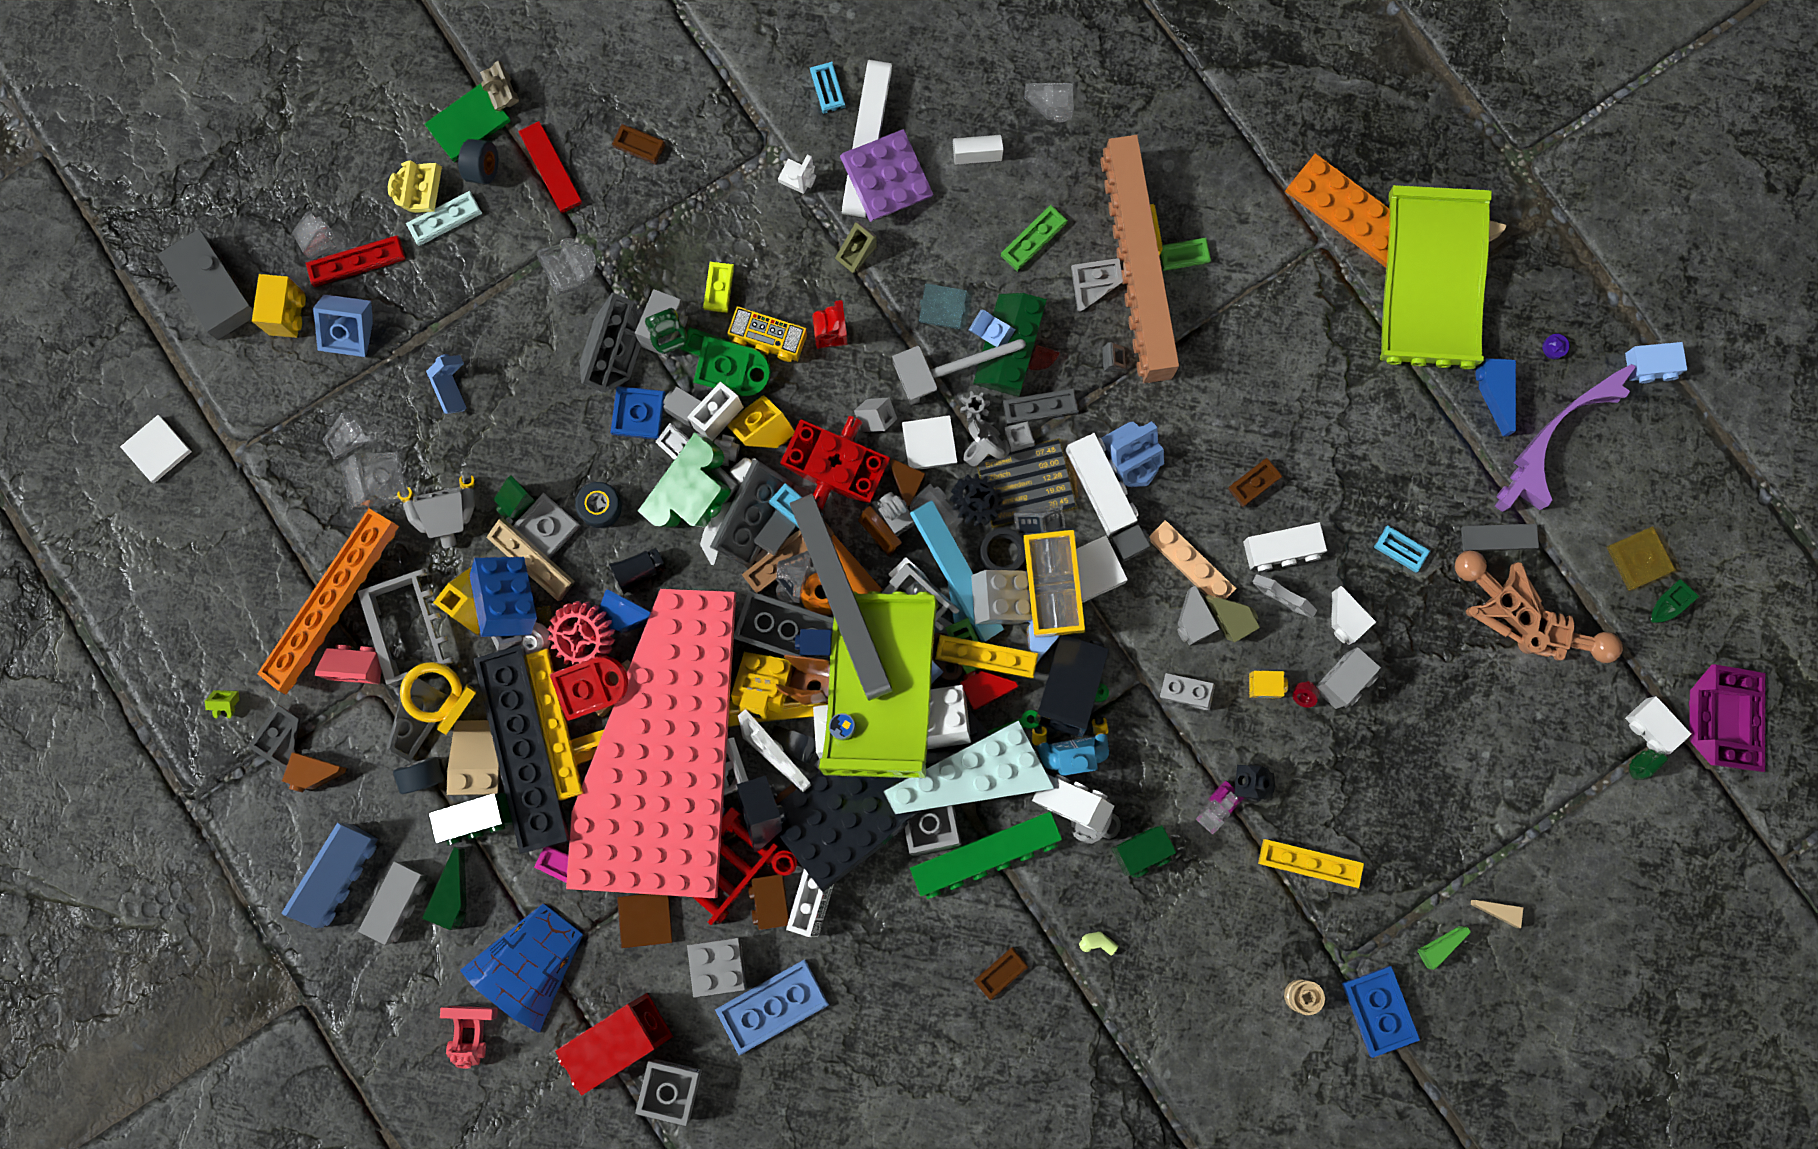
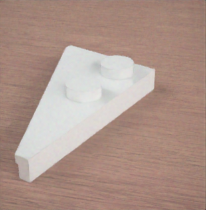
M746 709L741 712L738 718L743 739L800 790L804 792L811 786L810 782L786 756L782 746L776 740H772Z

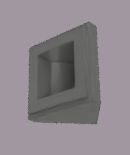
M1111 342L1107 343L1102 348L1104 372L1124 371L1126 369L1124 347Z

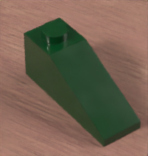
M461 847L453 848L422 918L448 930H456L457 927H461L467 915L464 912L467 906L465 849Z

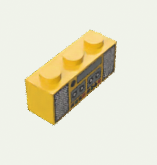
M737 307L728 330V336L732 342L753 347L764 355L772 353L778 355L777 357L783 361L791 362V360L798 362L807 332L806 328Z

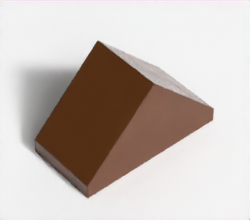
M894 459L890 460L889 467L900 497L906 502L907 509L910 510L923 484L925 473Z

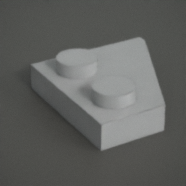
M1119 258L1071 266L1078 312L1083 311L1123 282Z

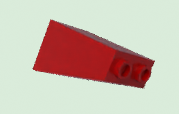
M645 993L569 1041L555 1052L558 1055L560 1065L566 1069L571 1077L573 1087L582 1096L665 1043L673 1035L648 993Z

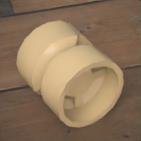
M1303 979L1293 980L1285 989L1284 998L1286 1004L1295 1012L1313 1015L1318 1013L1324 1006V992L1318 984Z

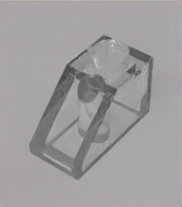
M1073 83L1025 84L1024 98L1045 118L1055 122H1065L1072 119L1074 111Z

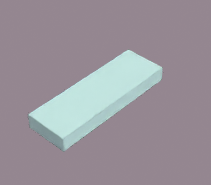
M468 191L435 208L434 212H427L406 223L416 244L420 246L481 215L482 212L472 193Z

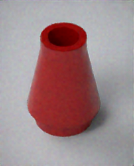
M787 848L774 855L772 867L780 875H790L796 870L797 859Z

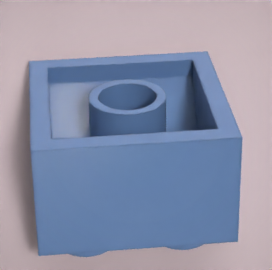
M323 295L313 308L318 351L365 357L368 351L373 324L371 301Z

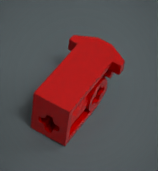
M843 300L835 301L834 306L812 314L817 349L848 345Z

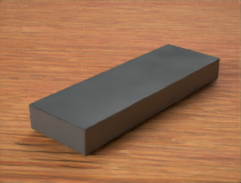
M1074 388L1008 399L1002 402L1007 425L1078 414L1079 412Z
M797 485L793 488L801 497L809 495V493ZM777 510L755 538L754 543L775 556L797 526Z
M1537 524L1461 527L1463 552L1469 550L1499 551L1539 548Z

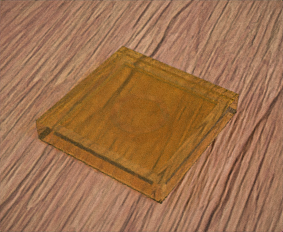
M1653 526L1606 547L1628 591L1675 571Z

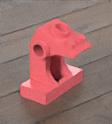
M441 1007L440 1018L453 1019L454 1038L453 1041L448 1042L446 1054L450 1062L456 1067L463 1069L471 1068V1065H479L480 1058L485 1057L486 1043L483 1042L484 1020L496 1019L498 1008ZM463 1028H475L473 1043H462Z

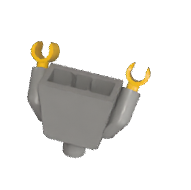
M472 475L471 483L464 484L461 476L459 478L460 487L415 496L414 492L407 487L409 496L403 498L402 493L398 491L397 496L404 503L403 507L408 521L421 533H427L429 538L440 536L443 548L457 545L455 533L464 530L463 525L470 521L475 508L474 477Z

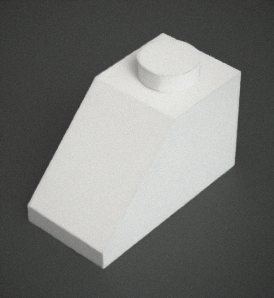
M1340 586L1332 592V628L1335 630V636L1342 643L1346 642L1350 645L1376 622Z

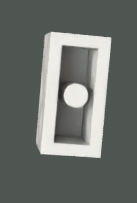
M720 382L687 418L696 431L713 441L744 407L738 395Z
M1656 696L1645 699L1625 718L1630 723L1629 727L1637 735H1641L1648 742V748L1655 752L1665 751L1667 754H1671L1691 735Z

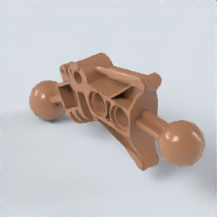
M1469 550L1464 551L1457 557L1455 571L1458 576L1465 581H1476L1492 597L1481 606L1467 608V616L1474 617L1503 636H1509L1518 642V647L1523 653L1546 657L1554 656V659L1559 661L1565 658L1567 650L1572 647L1590 651L1594 659L1602 663H1611L1620 657L1623 645L1615 634L1602 632L1595 637L1573 633L1574 621L1572 616L1564 618L1563 614H1559L1556 617L1554 612L1546 611L1541 604L1540 596L1526 575L1522 563L1518 562L1511 565L1509 578L1502 587L1486 571L1487 565L1483 555ZM1504 595H1507L1511 600L1509 607H1505L1502 603ZM1522 612L1527 614L1529 618L1527 625L1522 624L1520 621ZM1494 618L1505 619L1521 636L1511 632V628ZM1540 620H1544V623H1543V625H1542L1540 631H1538V630H1539V625H1540Z

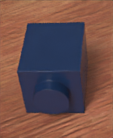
M800 629V635L795 636V650H800V655L830 656L831 630Z

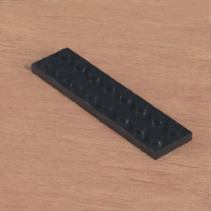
M524 645L514 646L474 658L519 853L524 854L570 841L562 802L558 798Z

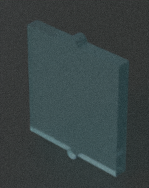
M926 283L923 300H920L919 322L960 329L962 315L966 311L964 303L967 290Z

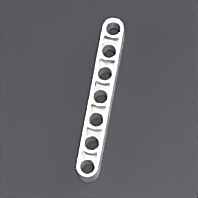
M868 60L852 149L880 139L892 63ZM848 175L842 214L866 218L867 214Z

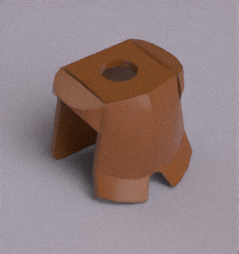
M784 655V658L796 669L790 686L776 684L777 689L806 706L828 704L830 662L823 659ZM814 681L821 683L820 690H808V687Z

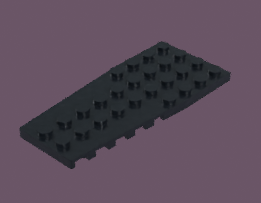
M968 708L971 743L927 749L926 769L991 735ZM820 771L808 780L811 786L804 792L798 788L776 804H781L785 819L781 820L782 831L778 833L779 837L822 893L883 847L908 824L907 821L912 816L923 811L895 814L884 793L885 790L908 778L824 775Z

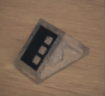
M1062 504L1013 512L1016 532L1022 537L1031 534L1058 532L1065 529Z
M808 551L779 561L777 564L776 580L791 599L797 603L800 601L811 567V557Z

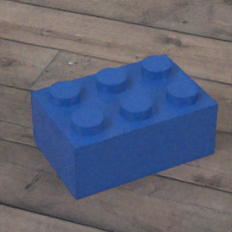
M474 558L469 576L481 637L531 635L537 616L525 558Z

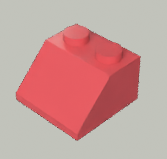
M336 645L335 649L326 648L315 670V676L330 681L380 684L381 665L375 648L360 647V651L351 650V646Z

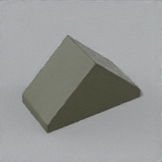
M859 221L855 222L835 259L854 273L877 248L876 235Z

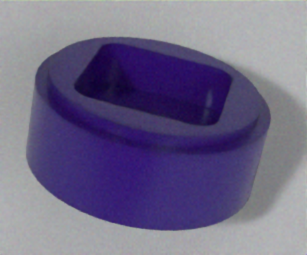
M1553 334L1543 342L1542 349L1548 358L1559 359L1568 352L1569 342L1563 335Z

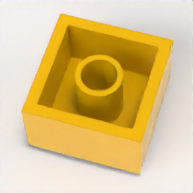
M259 274L252 322L268 335L297 338L298 330L302 328L301 308L305 306L306 302L304 291L287 276Z

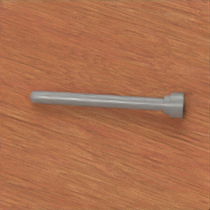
M1019 339L930 369V372L934 379L1023 349L1026 346V342L1023 339Z

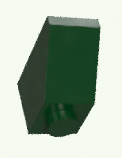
M512 475L506 479L494 498L495 502L499 505L495 509L505 520L510 517L514 522L535 502Z

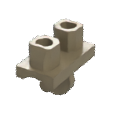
M497 61L491 68L480 72L483 78L482 88L488 91L495 110L500 111L506 106L511 107L519 102L517 93L513 91L510 75L505 71L502 62Z

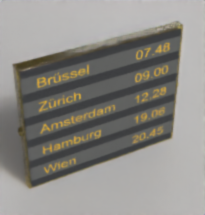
M1060 438L1036 443L1035 446L1013 452L1010 450V453L1002 460L989 454L976 465L979 478L983 479L987 476L989 484L995 482L996 484L993 488L995 490L1000 489L1001 493L998 497L1004 499L1000 505L1002 507L1001 512L993 522L990 521L992 528L1017 523L1018 517H1043L1059 509L1061 512L1077 509L1070 480V471L1067 468Z

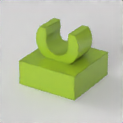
M213 690L205 700L206 710H213L212 715L214 718H218L221 715V711H226L227 718L230 719L235 713L234 706L239 701V692Z

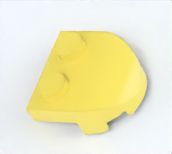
M411 160L403 162L401 164L403 168L397 174L392 173L389 179V196L393 198L395 204L409 212H434L442 166L437 163L416 164Z

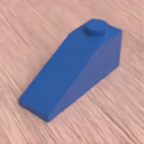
M1485 359L1476 369V380L1479 381V390L1502 436L1508 437L1516 431V360Z

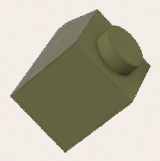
M1212 595L1204 597L1227 640L1235 643L1260 628L1256 621L1258 620V615L1252 607Z

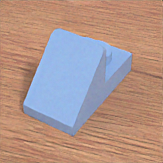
M982 309L970 326L969 331L998 347L1008 343L1015 329Z

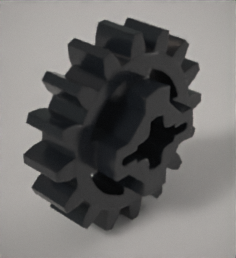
M977 473L973 478L967 474L964 479L960 478L951 490L953 495L950 501L955 503L952 510L960 512L957 516L958 518L966 517V524L972 520L977 527L981 522L986 526L990 521L993 522L1002 510L1000 505L1004 499L998 497L1001 490H995L993 487L996 483L991 482L989 484L987 476L980 479Z

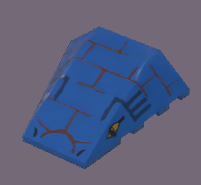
M543 903L460 971L473 988L511 1018L540 1033L583 933Z

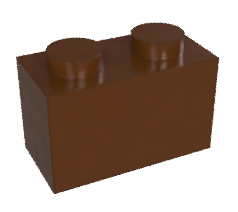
M784 875L752 879V884L748 885L750 900H755L756 910H752L753 924L758 925L759 930L787 926L790 917Z

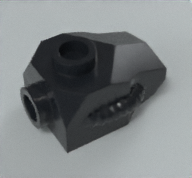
M1259 764L1237 765L1234 796L1247 798V800L1256 803L1272 798L1275 790L1274 773H1271L1268 768ZM1246 777V783L1243 785V778Z

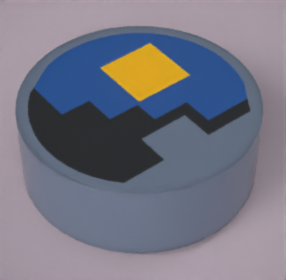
M840 713L830 720L829 730L836 739L847 740L854 735L856 725L849 715Z

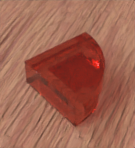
M1037 345L1029 369L1043 370L1050 367L1057 360L1059 352Z

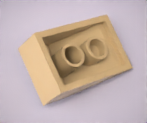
M488 720L456 721L447 769V795L488 796L504 793V785Z

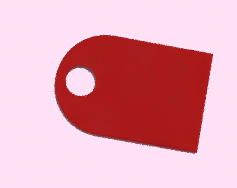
M609 656L595 657L549 674L566 721L618 703L625 696L628 689L626 670L619 661ZM611 671L615 672L619 677L617 684H613L609 679Z

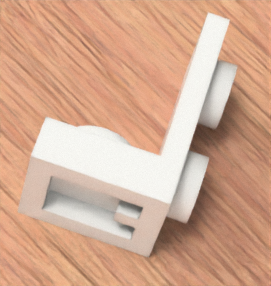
M807 154L802 165L788 159L778 178V182L804 194L807 187H812L816 178L812 156Z

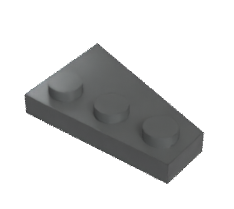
M416 678L411 686L410 694L413 703L417 708L425 712L439 711L448 698L447 694L419 678ZM400 698L387 749L410 762L436 722H423L415 719L405 710Z

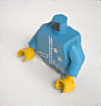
M1103 718L1104 723L1101 725H1097L1095 719L1092 720L1095 737L1052 744L1046 743L1047 729L1045 727H1042V734H1037L1032 729V743L1037 745V750L1044 767L1052 769L1061 775L1098 770V763L1106 760L1109 755L1106 718Z

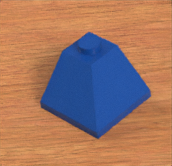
M608 589L604 593L598 611L599 613L606 612L604 619L606 621L612 620L608 627L620 633L645 627L652 614Z

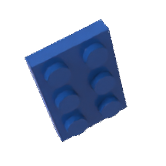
M1391 966L1342 983L1371 1058L1420 1040Z

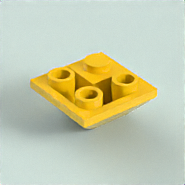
M470 567L449 582L433 603L479 636L480 629L469 576Z

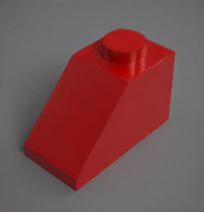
M975 670L962 677L963 681L959 684L963 686L966 699L973 711L1018 688L1015 681L983 671L977 674Z

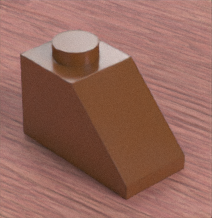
M292 752L282 782L290 784L289 789L303 793L305 789L314 790L344 774L347 768Z

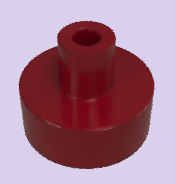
M1302 682L1296 685L1293 692V700L1302 707H1313L1316 705L1320 693L1312 682Z

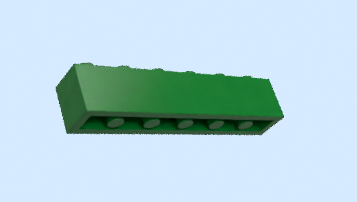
M1047 812L909 869L920 896L926 895V898L930 899L940 895L941 888L949 886L950 890L964 885L963 880L972 876L974 880L987 876L986 870L996 867L997 871L1011 866L1010 861L1019 857L1020 861H1024L1034 857L1033 851L1043 848V851L1046 852L1058 847L1057 842L1062 839L1051 812Z

